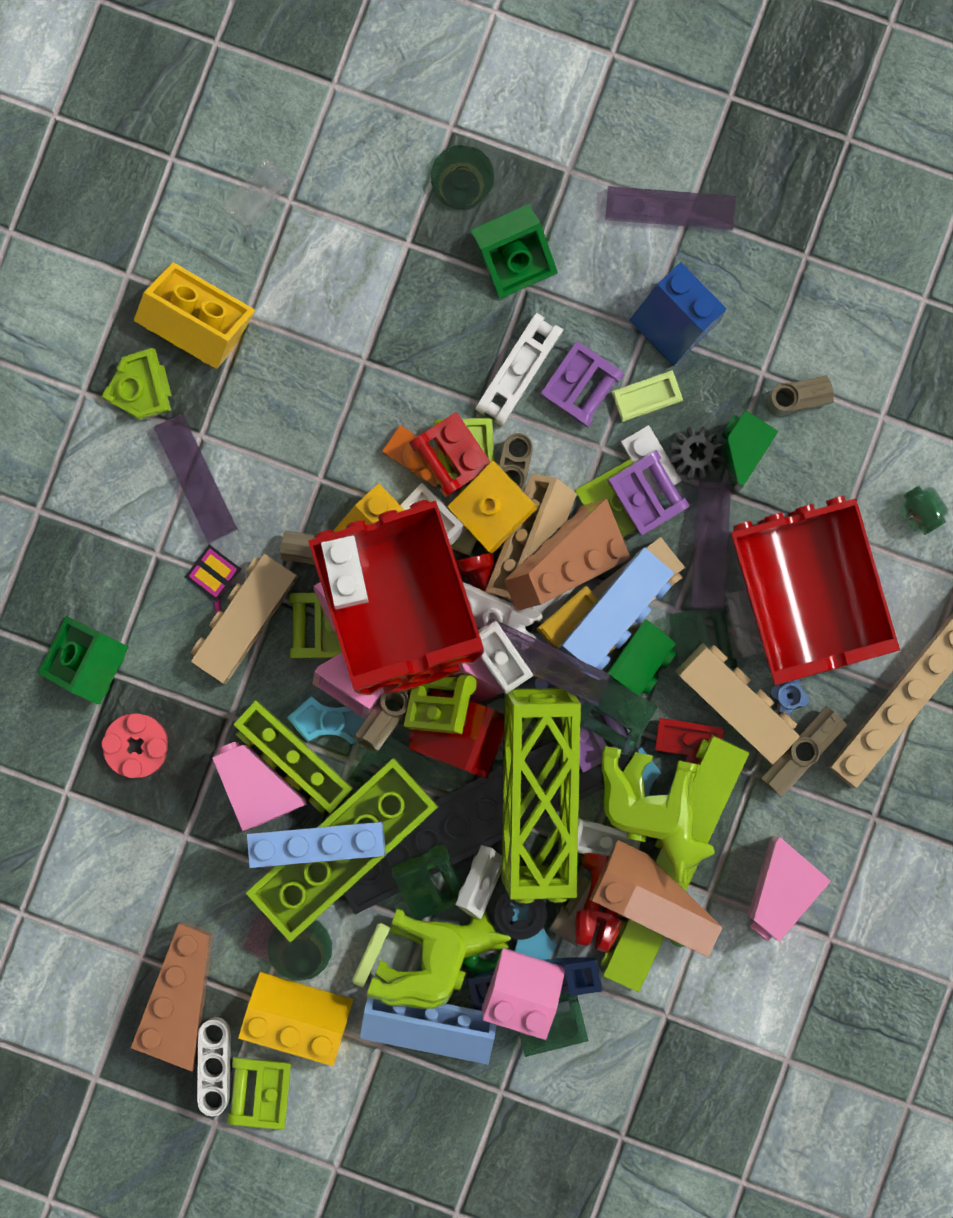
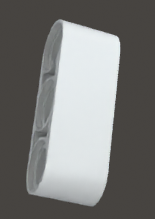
M220 1017L208 1019L202 1024L198 1032L197 1102L201 1112L207 1116L221 1114L230 1102L231 1029L228 1022ZM209 1025H217L222 1029L223 1037L220 1041H211L207 1037L206 1030ZM209 1058L220 1060L223 1067L220 1074L215 1075L208 1072L206 1062ZM215 1091L221 1095L222 1105L220 1107L214 1108L207 1104L206 1094L208 1092Z

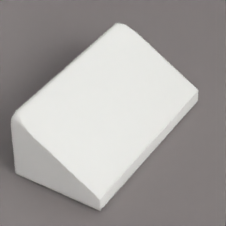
M497 621L478 630L484 647L481 659L506 694L534 676Z
M583 819L578 820L579 853H596L609 856L617 840L639 850L641 841L627 839L626 831Z

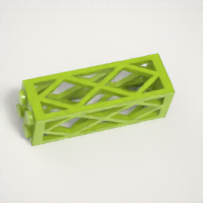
M570 688L513 689L507 694L504 692L501 879L510 899H515L518 903H532L535 899L565 902L567 898H577L581 703ZM533 717H540L522 746L524 731ZM552 717H561V732ZM548 725L558 743L535 778L525 758L545 726ZM560 757V769L544 792L541 785ZM521 770L531 785L522 800ZM560 787L558 815L550 801ZM537 794L540 801L520 831V818ZM546 809L556 826L535 859H533L524 842ZM559 838L558 854L551 865L541 866ZM520 855L527 866H519Z

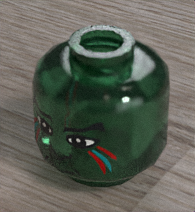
M918 485L903 495L906 501L901 504L899 511L913 532L919 533L922 531L926 535L947 522L944 517L948 514V507L935 488L928 487L922 490L921 486Z

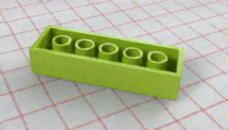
M393 758L318 827L383 822L387 855L439 806L400 763ZM385 856L278 865L272 868L246 894L286 939L292 942Z

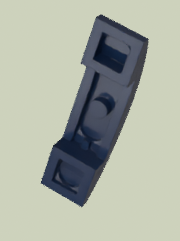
M568 957L544 960L564 967L565 974L560 993L569 992L570 996L603 991L597 958ZM495 969L470 976L467 979L475 1010L482 1009Z

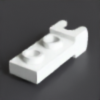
M463 582L477 627L483 628L497 621L514 646L528 648L536 642V637L529 633L525 626L533 624L534 621L542 620L541 613L530 608L516 611L513 603Z

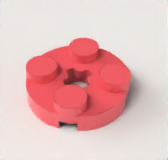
M139 713L121 716L108 727L102 740L105 760L112 770L119 775L128 778L150 776L158 771L166 760L168 751L167 733L163 726L152 717ZM131 738L135 740L141 738L144 741L141 745L143 750L141 754L128 751L130 746L128 741Z

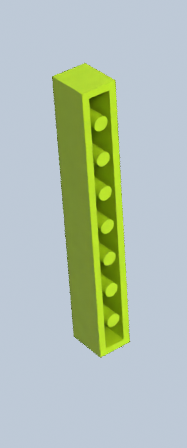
M711 735L709 741L703 739L697 751L696 757L700 758L698 765L701 766L700 771L694 776L691 789V800L694 809L693 838L706 843L709 842L749 756L747 750L714 735ZM657 838L655 847H658L659 850L654 861L686 891L698 864L689 868L686 883L682 881L678 883L674 865L669 859L661 840ZM621 917L620 920L623 924L617 936L616 944L613 949L610 948L608 953H604L600 965L604 967V977L636 992H640L665 936L628 918L626 920Z

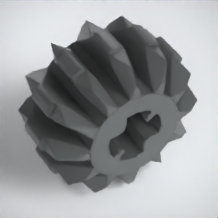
M689 426L687 428L688 438L678 432L675 437L680 444L671 443L669 447L671 451L679 453L669 458L670 463L681 462V465L677 467L675 472L680 474L686 468L689 470L687 473V480L689 481L693 479L695 471H697L700 481L706 479L705 469L714 475L717 472V468L713 463L721 464L724 460L722 456L714 454L724 448L723 444L712 445V442L715 441L718 435L714 432L707 439L704 437L706 433V427L704 426L700 428L698 435H695L694 428ZM694 446V450L697 447L702 448L701 457L703 460L699 461L698 457L695 461L691 459L690 454L692 451L690 447Z

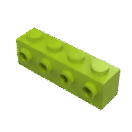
M255 700L233 724L239 730L236 735L247 746L251 747L255 744L263 751L260 757L270 767L275 769L279 766L288 775L284 779L299 792L303 788L312 797L308 801L322 814L325 810L333 813L354 790L346 780L259 701Z

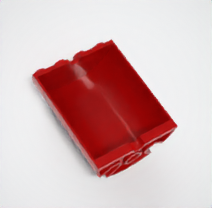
M845 495L826 500V507L815 509L814 504L796 508L795 511L788 513L787 518H784L783 512L764 517L763 520L757 522L758 525L753 526L752 521L733 526L734 532H731L730 535L774 686L900 651L856 498L846 501Z
M418 501L410 505V509L398 513L396 510L381 513L378 516L379 521L366 525L364 520L349 523L346 529L333 532V530L322 531L314 536L315 539L308 540L354 691L358 694L371 695L381 688L384 689L385 694L419 687L460 671L459 664L474 663L484 653L482 640L436 501ZM354 535L369 602L336 610L321 543Z

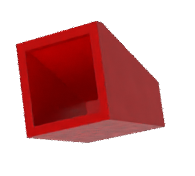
M431 689L430 693H427V696L453 698L454 696L438 689ZM469 701L462 734L411 730L409 734V749L488 779L504 737V714Z

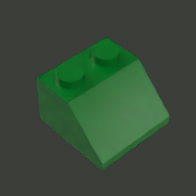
M529 204L470 230L480 258L499 299L558 274L542 225Z
M746 410L741 417L734 414L721 434L726 438L723 443V454L731 489L736 493L743 488L779 432Z
M66 616L37 674L73 694L100 705L104 696L108 693L110 684L119 666L123 663L129 647Z
M645 619L605 676L636 698L641 693L647 696L658 681V679L653 677L658 668L662 666L666 669L676 655V652L672 650L676 643Z

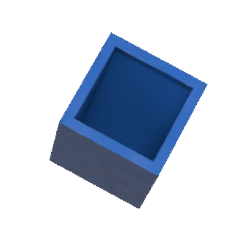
M680 262L654 287L629 321L675 366L720 323L727 308Z

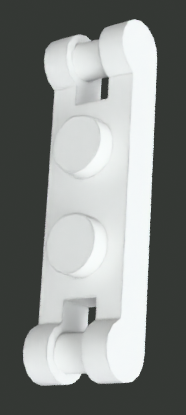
M538 313L534 315L475 408L482 415L487 413L495 418L494 422L501 427L504 426L515 406L564 331V329L557 325L553 327L545 322V317ZM536 332L546 337L543 344L533 339ZM496 394L507 400L502 408L492 402Z

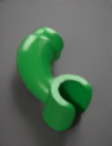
M502 949L497 951L495 961L489 962L476 955L464 959V965L474 975L496 968Z

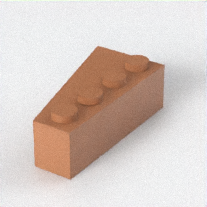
M607 498L581 506L575 512L576 515L564 522L552 538L543 542L539 546L540 549L534 555L529 556L504 580L516 611L541 605L631 559Z
M184 921L178 924L131 1045L132 1049L189 1071H193L197 1067L198 1032L202 1024L203 1008L205 1005V992L213 941L212 932Z

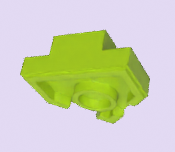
M150 348L122 357L116 368L117 372L110 385L105 388L101 398L140 420L170 412L171 407L168 398L172 397L165 367L159 365L156 349Z

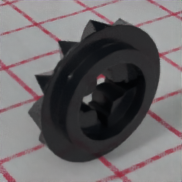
M507 891L503 893L495 906V920L499 929L505 935L518 940L529 939L538 934L544 927L547 919V908L544 900L535 899L529 906L527 915L532 921L531 924L523 919L514 921L511 924L510 922L515 912L510 903L517 904L519 907H523L528 903H518L515 899H510Z

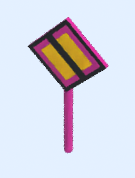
M209 544L185 578L214 599L215 613L217 614L219 610L222 611L220 597L242 569Z

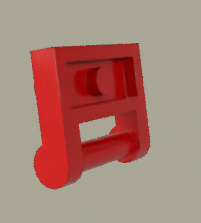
M457 411L409 442L412 449L419 452L442 486L440 491L444 497H447L477 477L490 464V460ZM431 440L435 441L458 475L456 479L453 480L428 442Z

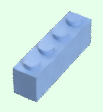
M644 547L630 560L558 646L556 651L584 676L593 671L599 673L611 659L607 656L609 651L614 646L619 649L630 637L631 633L627 630L634 621L640 624L652 609L648 605L654 597L659 600L670 589L672 585L668 580L673 576L674 572Z
M383 822L247 834L250 868L386 855Z
M367 997L360 1039L489 1065L497 1025L484 1021L482 1011L450 1004L434 1009L388 1006L382 1004L380 1000Z

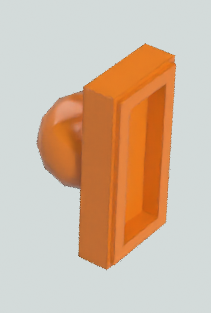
M400 425L382 453L436 489V477L417 450L414 451L409 445V442L417 436ZM430 445V447L438 457V450Z

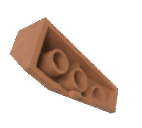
M619 840L616 841L589 900L709 957L723 927L648 854Z

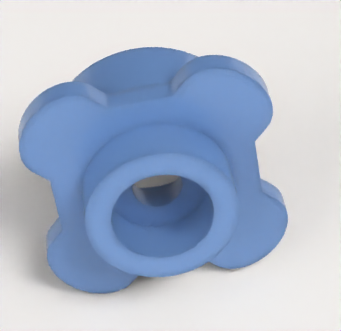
M799 679L789 681L781 686L775 685L771 689V696L776 698L780 705V713L784 711L789 715L793 709L799 706L805 707L808 704L809 697L807 694H804L803 689L800 687L801 682ZM788 693L793 694L792 699L787 698Z

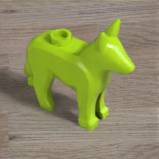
M604 746L602 752V772L605 784L604 812L615 828L627 832V839L646 842L647 836L660 839L669 859L674 865L677 882L681 883L682 881L686 883L689 868L696 866L703 859L715 853L712 845L704 841L695 840L692 834L694 809L691 800V789L694 776L700 771L701 765L678 761L669 794L646 797L643 772L646 765L652 762L653 756L635 752L633 758L622 772L618 767V759L622 749Z
M396 909L390 933L422 945V971L398 972L389 968L386 962L380 960L375 973L377 978H372L367 997L380 1000L382 1004L388 1006L434 1009L445 1005L454 989L461 990L466 972L461 971L464 959L479 955L488 950L508 948L509 946L505 942L509 941L511 937L496 933L486 910L481 919L471 917L469 925L460 926L449 922L415 920L406 916L403 910Z

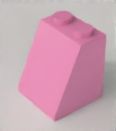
M343 653L321 664L314 672L313 685L364 720H366L384 692V689L381 688L371 695L356 693Z
M232 742L218 748L217 750L220 755L212 758L242 831L250 830L309 805L307 799L300 792L294 789L275 769L270 767L260 755L247 745L240 746L239 742Z
M772 836L768 842L747 916L753 921L750 928L767 941L773 938L778 942L782 940L831 882L781 837Z

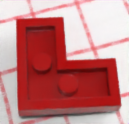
M659 718L654 750L686 755L685 762L698 765L700 758H697L696 754L703 739L709 741L711 735L723 739L724 728Z

